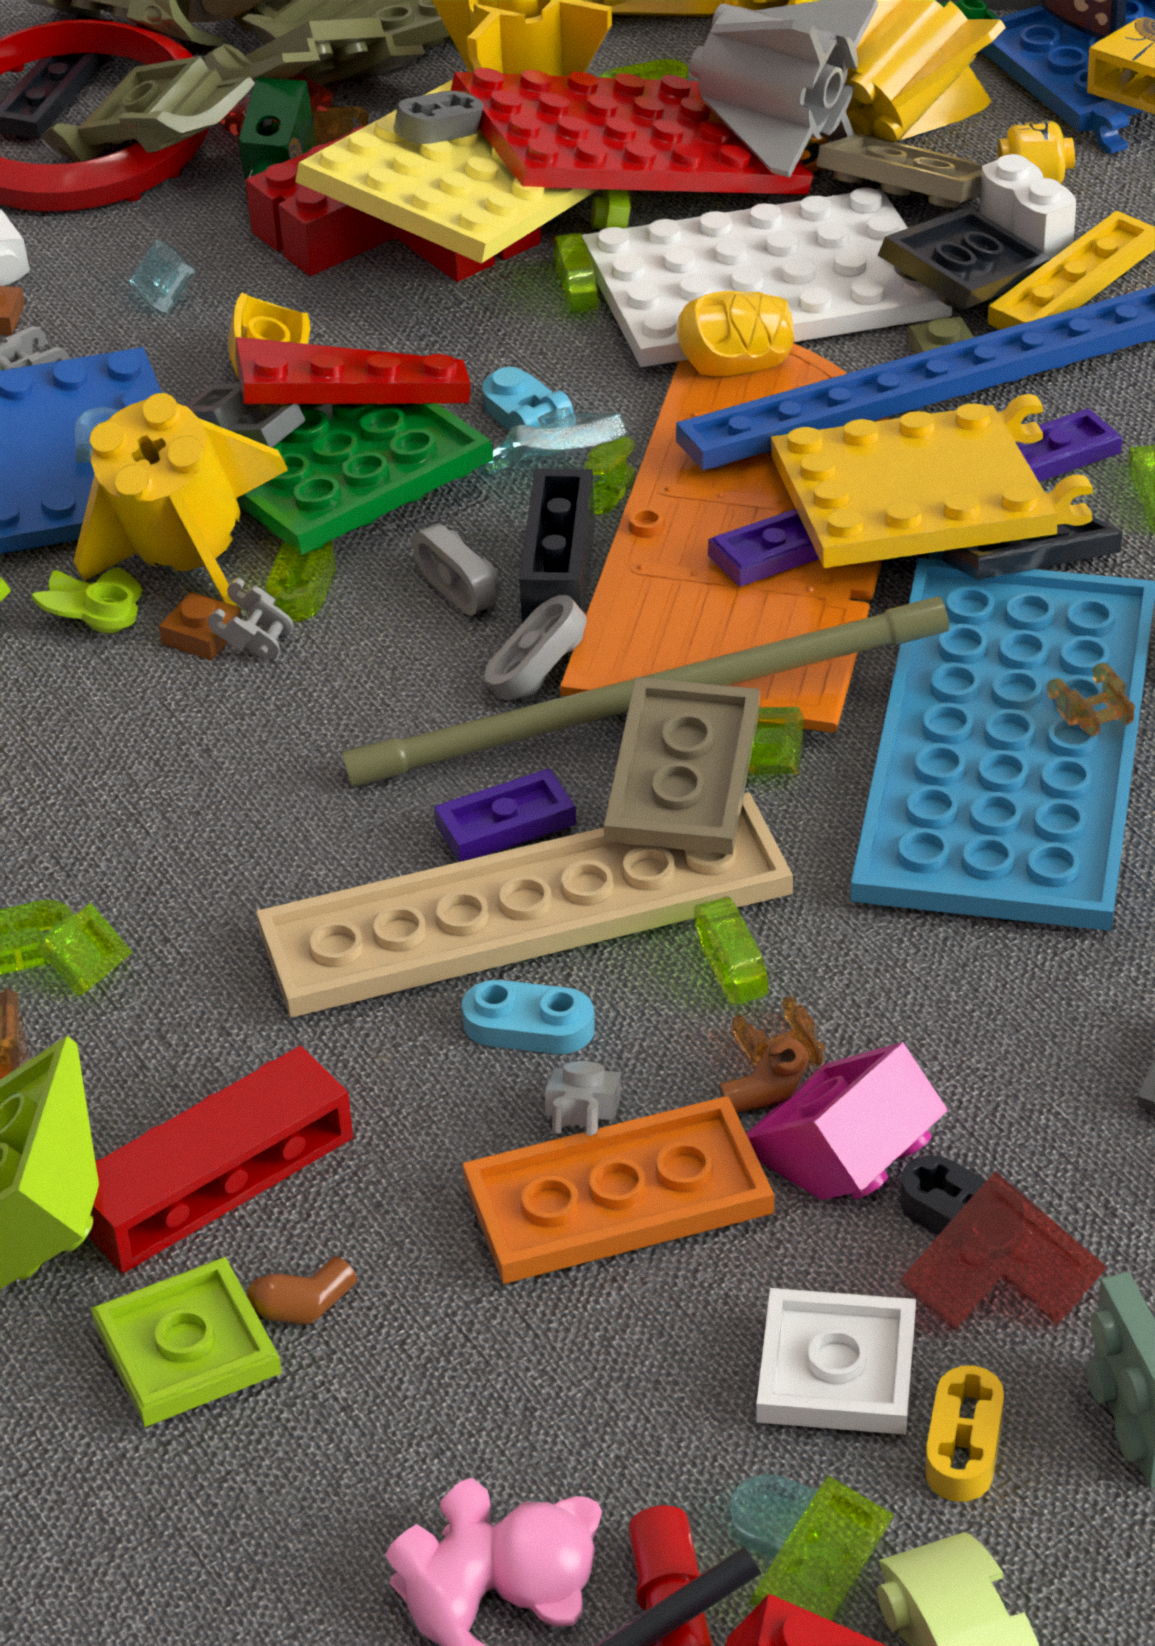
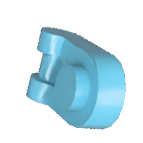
M500 368L486 377L482 383L484 410L522 442L539 436L542 433V428L545 426L559 427L573 419V407L564 392L561 390L552 392L532 375L519 368Z

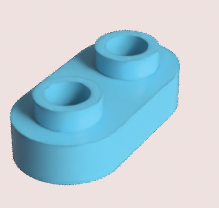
M489 980L470 988L462 999L464 1031L470 1039L485 1046L552 1054H568L588 1045L595 1033L593 1003L587 995L576 989L505 980Z

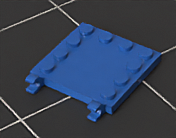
M1126 0L1125 25L1137 18L1147 17L1155 20V0ZM1041 5L996 18L1001 19L1006 28L994 41L980 50L983 54L1077 132L1093 130L1100 148L1105 153L1112 154L1128 149V143L1120 137L1118 129L1129 126L1130 120L1128 116L1143 112V110L1087 93L1089 48L1102 39L1085 34L1066 25L1049 14Z
M144 347L0 371V554L79 540L94 478V470L91 463V432L98 424L107 421L121 409L146 400L151 395L162 393Z

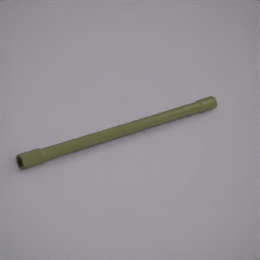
M940 596L894 607L880 615L642 676V678L730 686L887 644L899 645L949 632V621L943 600ZM635 678L404 739L392 738L342 751L351 788L402 775L412 768L627 713Z

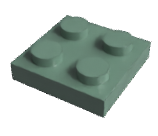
M1125 1272L1101 1279L1098 1311L1093 1312L1090 1317L1095 1346L1093 1359L1088 1360L1086 1363V1375L1091 1393L1098 1404L1107 1403L1115 1418L1116 1437L1123 1456L1128 1462L1137 1461L1149 1487L1153 1488L1155 1487V1319L1130 1272Z

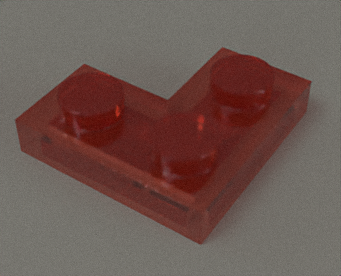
M995 1171L905 1273L899 1284L953 1331L957 1329L1000 1278H1003L1054 1324L1058 1325L1107 1267Z

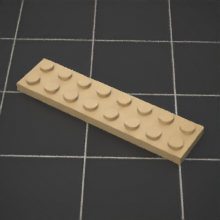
M750 792L744 793L733 855L606 842L603 827L257 910L256 914L262 941L290 1018L790 895L793 894V874Z

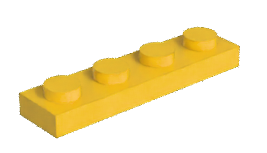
M1116 210L990 304L988 308V324L1002 330L1081 307L1155 250V227Z

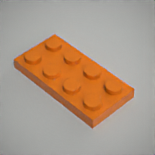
M729 1096L598 1128L597 1133L594 1135H586V1132L462 1163L464 1184L503 1284L774 1214L773 1190Z

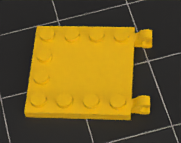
M1025 394L1018 396L1001 412H997L994 405L985 406L971 403L962 405L953 411L932 414L915 411L906 413L897 419L876 422L858 419L850 421L841 427L820 430L802 427L794 429L785 435L771 436L772 459L823 568L1057 534V525L1059 524L1080 526L1092 521V513L1086 503L1070 505L1071 501L1077 496L1093 494V487L1087 477L1084 475L1065 477L1051 492L1045 493L1016 442L1030 444L1043 439V432L1037 422L1021 424L1027 415L1043 412V405L1035 395Z

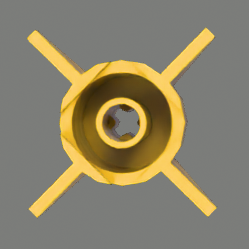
M432 0L469 72H474L477 68H490L502 74H522L524 70H538L551 76H569L571 72L576 71L586 73L612 26V8L610 6L583 0Z
M877 0L878 7L856 48L858 58L857 70L848 68L845 82L847 85L854 86L852 98L846 110L854 134L861 133L898 142L902 139L959 122L984 110L992 102L969 65L977 56L974 54L994 41L1006 28L1001 19H967L951 1L943 7L935 0Z
M157 393L151 395L146 400L131 404L118 411L107 421L98 424L90 435V444L92 446L91 463L94 470V478L73 561L83 580L86 581L137 553L149 565L156 567L155 563L171 565L174 571H189L203 566L223 601L236 606L237 604L228 595L227 589L229 584L215 558L227 550L233 540L230 533L235 526L236 519L239 523L240 509L236 498L288 471L279 451L198 418L188 407L178 404L171 395L166 393Z

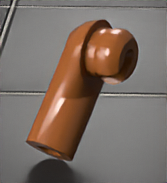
M780 1037L772 1041L751 1075L719 1083L720 1096H729L737 1114L781 1103L789 1099L808 1065V1053L804 1045L791 1037Z
M335 1256L310 1278L285 1274H269L266 1277H259L250 1285L247 1298L256 1314L265 1319L309 1325L317 1321L357 1283V1276L353 1268L345 1260Z

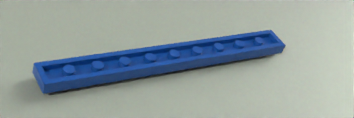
M1155 286L676 422V442L702 471L710 468H719L726 466L730 462L761 453H771V436L785 435L797 428L810 427L820 430L841 427L850 421L858 419L876 422L878 419L909 410H919L926 405L957 396H967L974 391L1005 382H1015L1022 377L1053 368H1063L1070 363L1111 354L1115 350L1135 344L1155 341Z

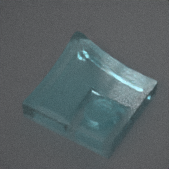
M562 407L539 416L537 419L540 426L538 427L518 425L511 428L506 439L492 447L494 460L478 468L481 476H490L504 471L532 455H556L567 449L594 446L627 435V431L620 413H571L569 407Z

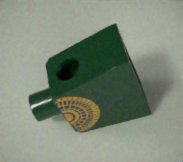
M257 77L239 136V151L245 179L265 171L274 164L283 163L302 155L314 146H317L307 81Z

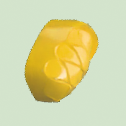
M721 291L695 298L683 307L676 323V333L680 348L700 375L716 377L734 376L776 367L788 357L795 340L793 318L787 300L761 292Z
M242 292L237 299L228 334L229 361L232 362L237 378L239 379L235 359L236 337L308 344L310 335L308 313L259 300Z

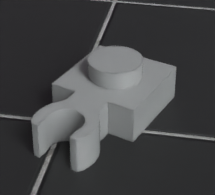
M589 1061L567 1063L563 1066V1069L553 1068L545 1089V1116L552 1117V1131L561 1134L562 1127L580 1125L586 1127V1135H594L598 1131V1119L614 1120L621 1098V1072L604 1071L603 1065Z

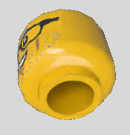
M1054 121L1014 124L1008 129L1005 138L998 139L997 160L1009 154L1021 155L1040 169L1043 178L1056 180L1060 184L1064 180L1065 170L1074 169L1075 149L1072 137L1063 138L1061 128Z

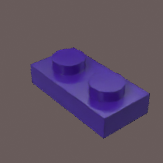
M550 768L434 806L435 825L459 862L482 857L577 825L576 806Z

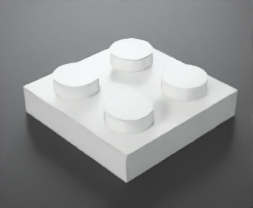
M770 1288L756 1403L757 1423L906 1435L916 1299Z

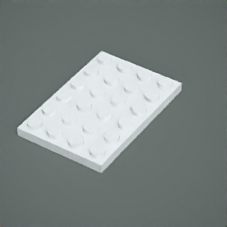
M859 188L852 193L828 197L809 196L802 201L777 205L763 203L755 205L751 209L726 213L712 211L700 217L675 221L660 219L649 225L630 228L609 227L598 233L581 235L582 255L640 367L688 360L681 350L677 339L676 323L683 307L695 298L721 291L761 292L786 299L793 318L794 342L952 316V307L941 302L937 298L935 291L920 282L901 277L895 272L892 264L877 256L885 236L907 229L891 201L880 188Z

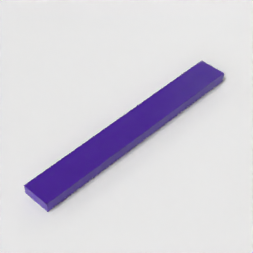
M1087 408L1039 425L1043 432V439L1030 444L1016 442L1028 465L1040 482L1120 454L1123 437ZM796 509L708 539L707 555L739 587L819 559Z

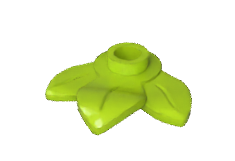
M120 567L105 572L93 584L54 570L49 578L48 591L33 593L32 600L48 613L60 617L82 619L98 632L116 633L136 621L138 612L136 602L142 596V588L134 577Z

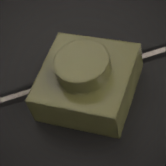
M961 316L937 318L931 322L909 326V345L914 354L974 338Z

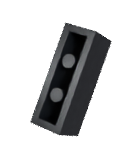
M534 468L519 577L522 624L538 606L550 598L559 595L570 596L585 614L595 528L593 469Z

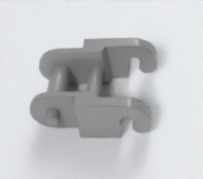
M35 326L6 337V343L0 345L1 370L55 362L56 360L70 359V356L61 347H54L40 354L37 352L32 354L33 345L31 341L33 339L34 343L39 347H43L46 343L45 333Z
M236 578L228 586V595L233 602L248 612V617L250 618L244 622L235 616L229 620L228 624H224L221 621L225 617V612L221 609H216L208 619L209 627L215 634L240 651L246 647L263 659H274L280 651V646L276 640L279 636H287L291 633L294 627L293 621L286 613L273 605L276 601L275 598L256 585L249 588L246 593L241 592L244 581L241 578ZM256 623L266 628L267 632L256 626Z

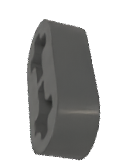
M443 91L401 100L398 104L393 129L400 138L418 144H432L471 136L479 130L484 106L478 98L458 91Z

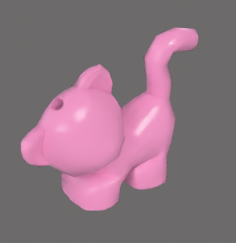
M466 1479L454 1486L440 1503L442 1513L450 1522L442 1531L445 1538L440 1543L433 1534L419 1525H414L390 1545L385 1556L390 1565L396 1570V1573L391 1576L389 1584L407 1603V1608L422 1635L441 1646H487L469 1631L476 1618L481 1599L487 1592L495 1589L508 1602L520 1608L533 1610L537 1617L545 1624L553 1627L574 1626L583 1611L581 1590L587 1584L592 1571L595 1551L593 1538L598 1530L603 1513L599 1503L588 1497L580 1496L561 1499L554 1505L549 1502H522L502 1521L492 1525L488 1490L475 1479Z

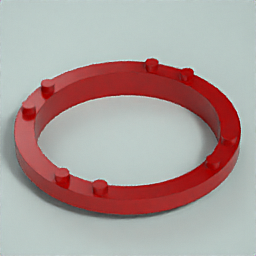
M64 20L28 27L0 37V75L7 71L12 73L21 72L25 68L24 64L35 60L75 53L117 55L145 63V65L193 57L188 50L165 35L140 26L113 21ZM209 128L172 146L147 153L142 145L137 142L128 148L110 155L66 164H34L0 157V205L35 211H67L102 206L123 199L129 202L137 201L141 198L142 192L160 184L167 178H176L180 175V169L196 154L204 142Z

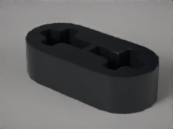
M926 1155L918 1157L909 1162L903 1169L901 1174L900 1206L904 1214L913 1222L970 1255L981 1259L997 1260L1007 1257L1017 1250L1021 1243L1023 1208L1018 1199L1009 1192L942 1156ZM995 1220H996V1221H999V1222L1003 1223V1225H1001V1224H999V1223H996V1222H994V1221H995Z

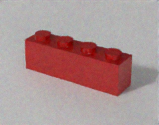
M301 1045L279 1058L263 1064L258 1070L223 1090L210 1094L200 1103L165 1123L149 1129L142 1136L107 1156L95 1160L99 1187L90 1214L93 1217V1225L88 1237L118 1270L124 1274L353 1139L348 1091Z

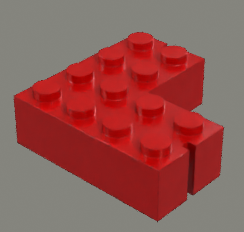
M365 126L357 127L347 135L329 143L314 146L302 155L283 163L274 164L265 171L245 179L251 232L277 252L283 250L284 257L310 277L393 238L400 240L456 282L495 265V255L483 263H479L295 182L300 161ZM540 227L497 253V256L504 261L540 244Z

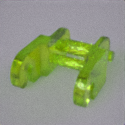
M615 435L606 442L600 441L588 454L589 461L585 462V469H593V475H602L595 482L593 489L594 514L600 515L610 512L626 495V487L635 478V469L627 464V457L635 448L634 440L629 436Z

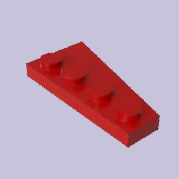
M236 337L235 359L244 404L470 403L471 382L464 360L455 359L449 355L431 354L423 356Z

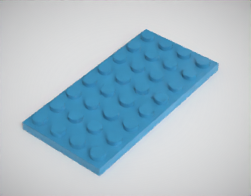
M918 558L909 604L940 596L946 608L949 632L900 644L851 879L850 902L1112 931L1155 604V581L1039 569L976 580L942 560Z

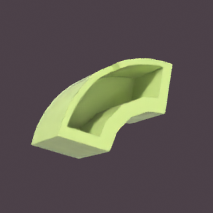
M963 1532L879 1560L885 1580L884 1584L877 1587L878 1601L882 1614L889 1628L892 1631L898 1630L899 1635L910 1646H1039L1025 1612L1009 1616L992 1584L993 1581L1003 1578V1572L987 1549L972 1535Z

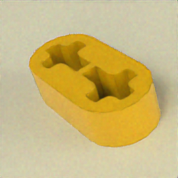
M959 1366L951 1369L941 1377L936 1389L926 1446V1481L932 1491L940 1497L954 1502H968L980 1498L989 1490L993 1481L1003 1419L1004 1390L998 1377L985 1368ZM972 1397L979 1399L975 1407L974 1419L960 1418L964 1398ZM956 1446L970 1448L969 1461L965 1469L957 1470L951 1468L954 1462Z

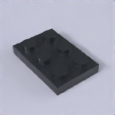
M969 206L885 236L877 255L892 264L895 272L901 277L922 283L935 291L937 298L944 304L963 310L1008 292L1052 259L1049 255Z

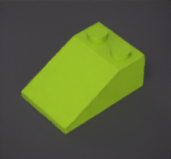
M65 1036L0 1080V1289L17 1279L21 1281L26 1280L36 1272L42 1263L63 1250L71 1252L86 1239L93 1225V1217L90 1214L99 1182L78 1045L68 1036Z

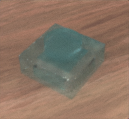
M157 238L128 282L154 308L168 314L178 298L186 290L189 281L197 270L173 246Z

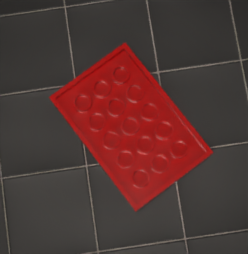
M477 68L474 72H454L451 91L470 94L483 103L484 107L479 130L523 187L809 194L813 175L799 160L790 178L772 173L720 118L703 103L698 81H688L674 75L663 76L661 80L642 79L627 73L617 74L615 78H602L579 71L571 72L569 76H551L538 70H524L522 74H502L490 68Z

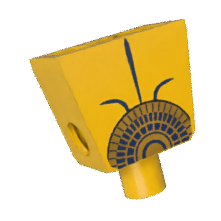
M1147 17L1137 18L1089 48L1087 93L1155 114L1154 19Z

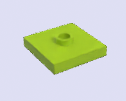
M226 1257L91 1308L94 1326L144 1427L282 1374L280 1357Z

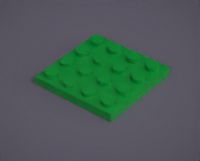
M438 403L298 404L305 421L272 447L279 451L288 471L236 499L238 506L295 551L303 555L309 551L325 547L331 540L351 530L373 523L378 517L406 503L415 502L423 498L426 493L454 479L468 476L474 469L494 460L492 443L490 439Z

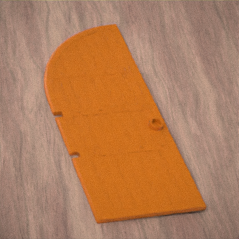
M793 343L790 354L783 363L776 367L741 375L718 377L700 375L689 360L678 362L588 608L583 638L573 649L561 682L560 696L585 692L631 680L635 677L654 674L868 617L870 605L866 602L853 601L851 599L869 601L873 598L883 560L823 568L820 559L739 587L707 555L708 539L796 508L777 470L771 453H761L730 462L723 467L702 471L676 442V422L848 374L847 372L822 356ZM885 417L878 419L877 421L890 420V418ZM858 652L730 686L760 689L761 706L757 723L833 733L838 728Z

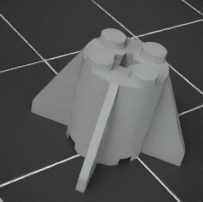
M819 0L756 11L740 6L721 4L716 9L713 16L712 29L705 45L698 46L692 55L690 74L693 77L699 78L698 86L703 103L720 118L772 173L790 178L811 137L822 139V136L833 142L854 135L846 113L854 86L847 85L845 82L848 68L857 70L858 58L856 48L878 7L877 0Z

